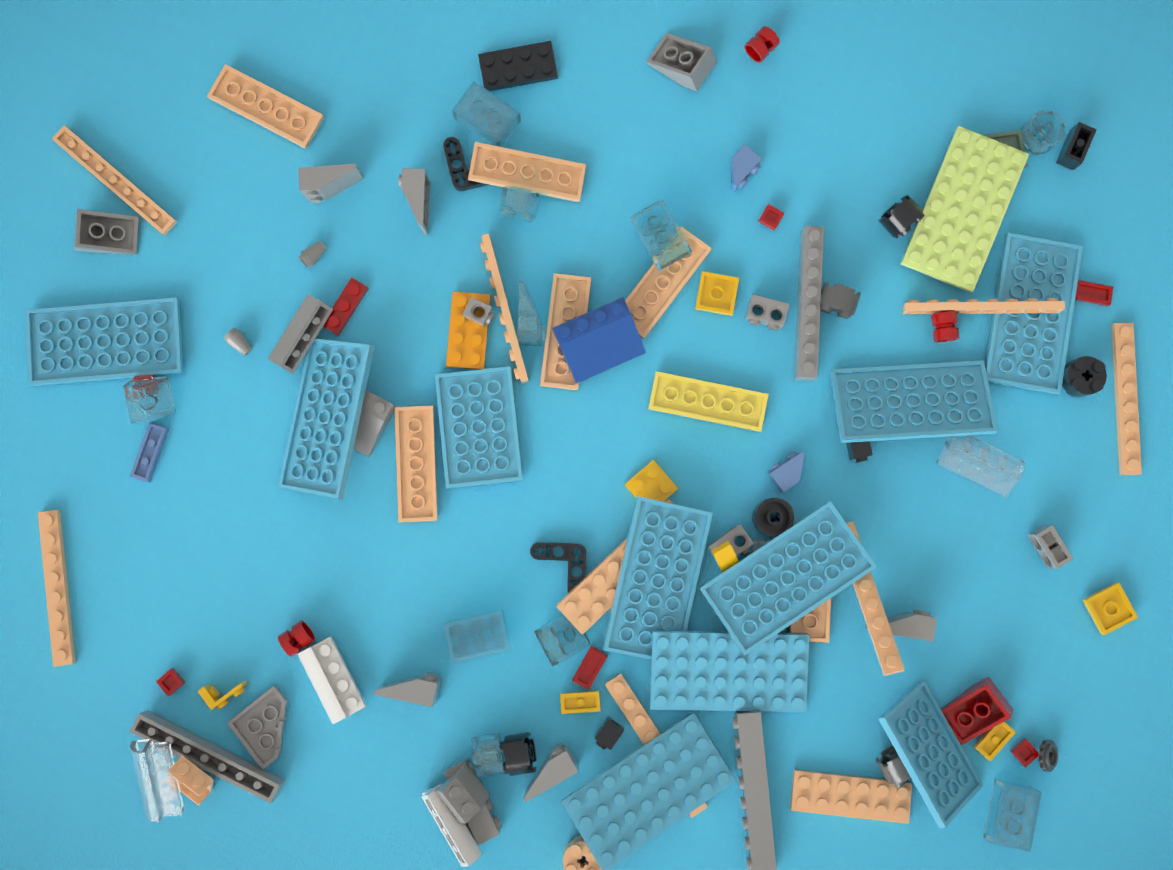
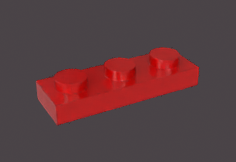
M351 277L332 307L333 311L323 327L339 336L369 288Z

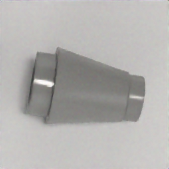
M318 241L301 251V255L298 258L306 267L310 268L317 263L327 248L321 241Z
M233 328L224 336L226 343L243 356H246L253 349L242 332L236 328Z

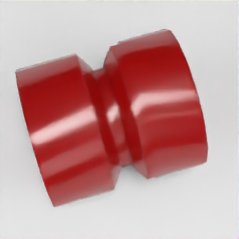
M763 26L755 34V37H752L744 45V49L755 62L761 63L769 55V52H772L780 44V40L771 28Z
M948 311L931 315L932 326L936 328L933 331L934 342H949L960 339L959 329L955 327L958 323L957 312Z
M302 620L293 625L291 631L286 630L278 636L281 647L290 657L300 652L302 646L307 647L315 641L313 632Z

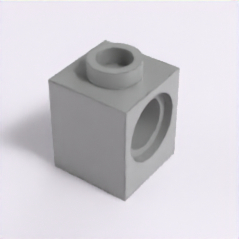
M471 297L463 312V316L485 327L487 323L490 324L492 322L494 313L491 306ZM478 309L485 311L482 317L475 316V312Z

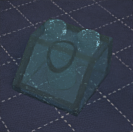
M168 376L130 380L122 387L131 424L151 422L176 413Z
M564 615L534 631L552 666L568 660L591 645L585 633L582 635Z

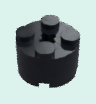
M908 194L901 198V203L898 202L892 205L881 216V219L878 220L892 237L896 239L901 235L907 234L911 230L910 226L918 223L925 216L923 210Z
M1090 356L1080 357L1068 362L1064 369L1062 387L1067 391V394L1073 397H1084L1101 391L1107 379L1105 364Z
M765 499L754 508L752 522L756 530L762 535L777 537L793 526V509L783 499ZM776 514L775 518L777 520L770 521L771 517L769 515Z
M530 732L507 735L504 741L500 742V750L505 757V762H503L505 774L515 776L536 772V767H533V762L536 761L534 740L529 739Z

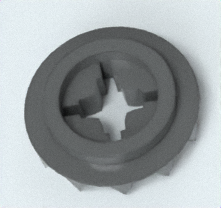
M1047 739L1043 740L1042 745L1039 746L1038 761L1043 771L1052 772L1058 762V749L1053 740Z

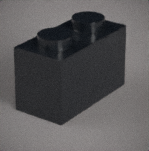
M1081 122L1077 123L1070 129L1056 163L1071 170L1080 166L1085 159L1097 129Z

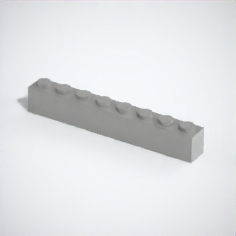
M804 226L801 231L794 380L814 381L817 379L824 227Z
M148 710L138 714L129 731L178 757L183 755L201 769L268 803H272L278 797L286 781Z
M735 711L732 723L733 729H737V737H734L735 749H739V757H736L737 769H741V777H738L739 789L743 790L740 804L741 809L745 810L742 824L743 829L747 830V837H744L745 849L749 850V857H746L747 870H777L761 712Z

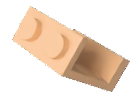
M183 755L168 770V773L172 775L168 782L198 806L213 790L214 779Z

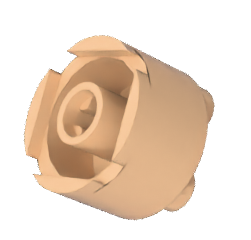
M582 836L575 837L565 846L563 853L564 870H602ZM582 856L586 857V860H584V862L580 861Z

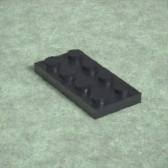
M551 41L478 54L485 92L558 79Z

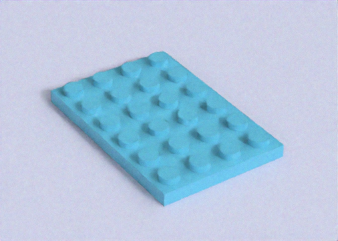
M511 366L435 374L446 489L522 481Z
M920 681L879 718V721L938 827L945 828L981 789L983 784L925 681Z

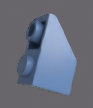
M746 144L733 156L730 163L731 184L734 192L738 188L742 189L749 181L747 179L749 175H755L761 168L759 164L762 158Z
M795 451L786 457L788 461L782 465L778 462L770 468L772 471L768 475L780 493L785 492L800 482L804 461L803 452L797 454Z

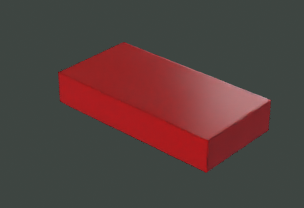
M1078 280L1075 300L1110 306L1114 287Z
M590 646L572 681L589 690L608 655Z

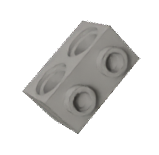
M752 294L744 320L749 321L748 323L751 325L759 326L763 324L767 325L768 329L777 331L782 329L785 324L789 304ZM758 307L761 309L762 314L755 315L752 309ZM777 312L780 315V320H774L771 317V313Z
M738 524L708 545L707 548L711 552L714 548L729 541L736 556L740 553L743 556L752 549L750 546L754 543L743 527ZM738 535L744 539V543L740 547L734 543V539Z
M1043 525L1027 535L1047 568L1058 569L1073 560L1072 555L1053 525Z

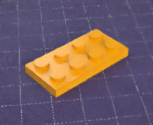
M452 293L446 367L474 370L485 369L488 323L485 327L464 318L463 312L471 297L490 306V294ZM478 309L475 312L476 317H482L485 314L483 309Z

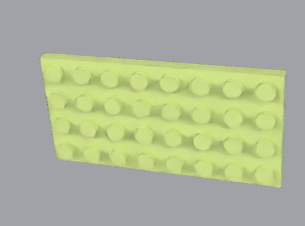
M958 126L924 205L923 213L925 216L917 223L900 264L972 293L1029 154Z

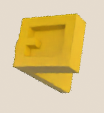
M246 681L240 683L221 698L216 687L210 684L203 686L198 690V693L210 710L217 707L220 710L229 703L228 699L234 695L236 698L245 691L244 687L248 683Z

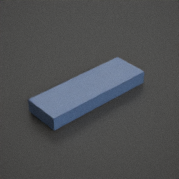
M149 422L130 477L150 483L169 428Z

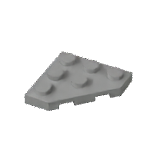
M276 685L227 722L262 770L280 757L288 700Z

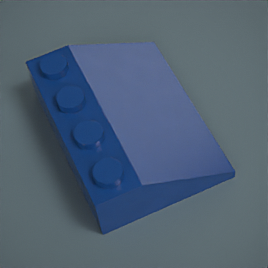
M624 297L552 328L576 384L646 353Z

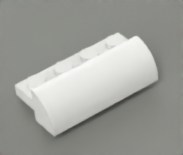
M332 636L297 654L332 724L367 706Z
M440 783L434 788L427 789L422 793L423 796L421 797L461 866H470L482 855V852L466 824L458 822L435 792L442 785Z

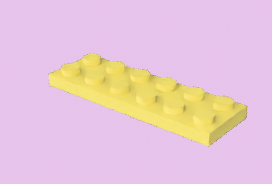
M656 371L648 409L761 432L768 394Z

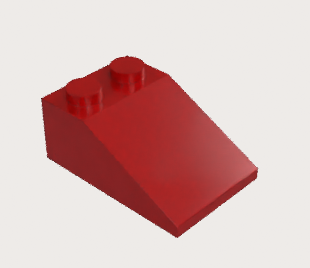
M988 676L944 706L941 711L960 745H963L1011 718L1013 708Z

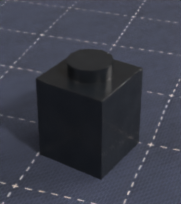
M870 441L846 443L849 459H856V463L867 461V457L873 455Z
M607 717L594 735V738L597 740L595 743L604 750L606 748L611 750L624 732V727L610 717Z

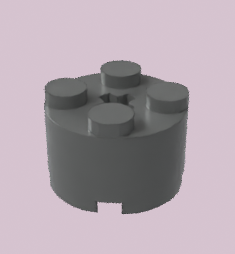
M825 282L821 291L820 311L828 314L833 311L837 313L838 317L844 319L854 316L861 292L854 294L855 289L839 284L829 287V283Z
M893 745L881 752L882 757L880 760L878 757L876 758V763L889 784H894L898 788L911 779Z

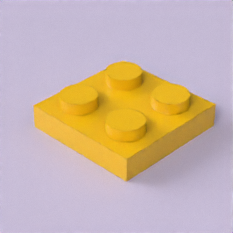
M702 271L695 309L732 316L739 278Z
M654 459L624 484L635 498L640 496L663 502L679 489Z
M1118 582L1082 600L1101 635H1106L1138 618Z

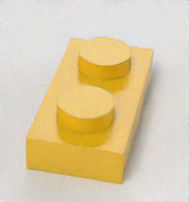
M599 691L560 693L561 714L600 711Z
M1002 722L986 731L973 747L988 761H991L1016 732L1006 722Z

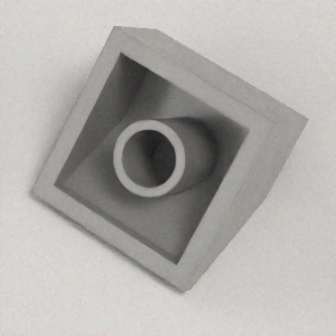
M464 764L435 790L458 822L465 824L482 809L490 796L467 764Z

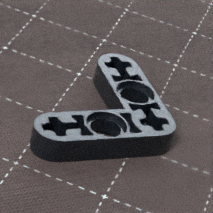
M455 137L447 138L443 146L454 188L458 191H466L490 185L468 180L470 170L466 168L460 142ZM450 143L457 145L454 147L456 155L452 154L451 148H447L450 147ZM460 160L462 165L460 168L455 169L451 166L452 162ZM459 173H461L462 179L464 180L462 186H460V184L457 183L459 182L457 175Z
M544 542L532 545L530 554L534 559L568 561V593L574 588V583H570V579L577 581L585 578L586 549L583 545ZM538 545L541 546V549H547V545H551L549 551L551 557H546L547 553H541V556L538 557L537 553H534L533 550L537 549ZM561 546L564 554L561 557H555L552 552L554 547ZM576 547L583 551V554L579 555V561L583 560V565L580 563L571 564V560L575 561V554H572V550H575ZM574 566L581 567L582 575L580 577H574L571 574V569Z

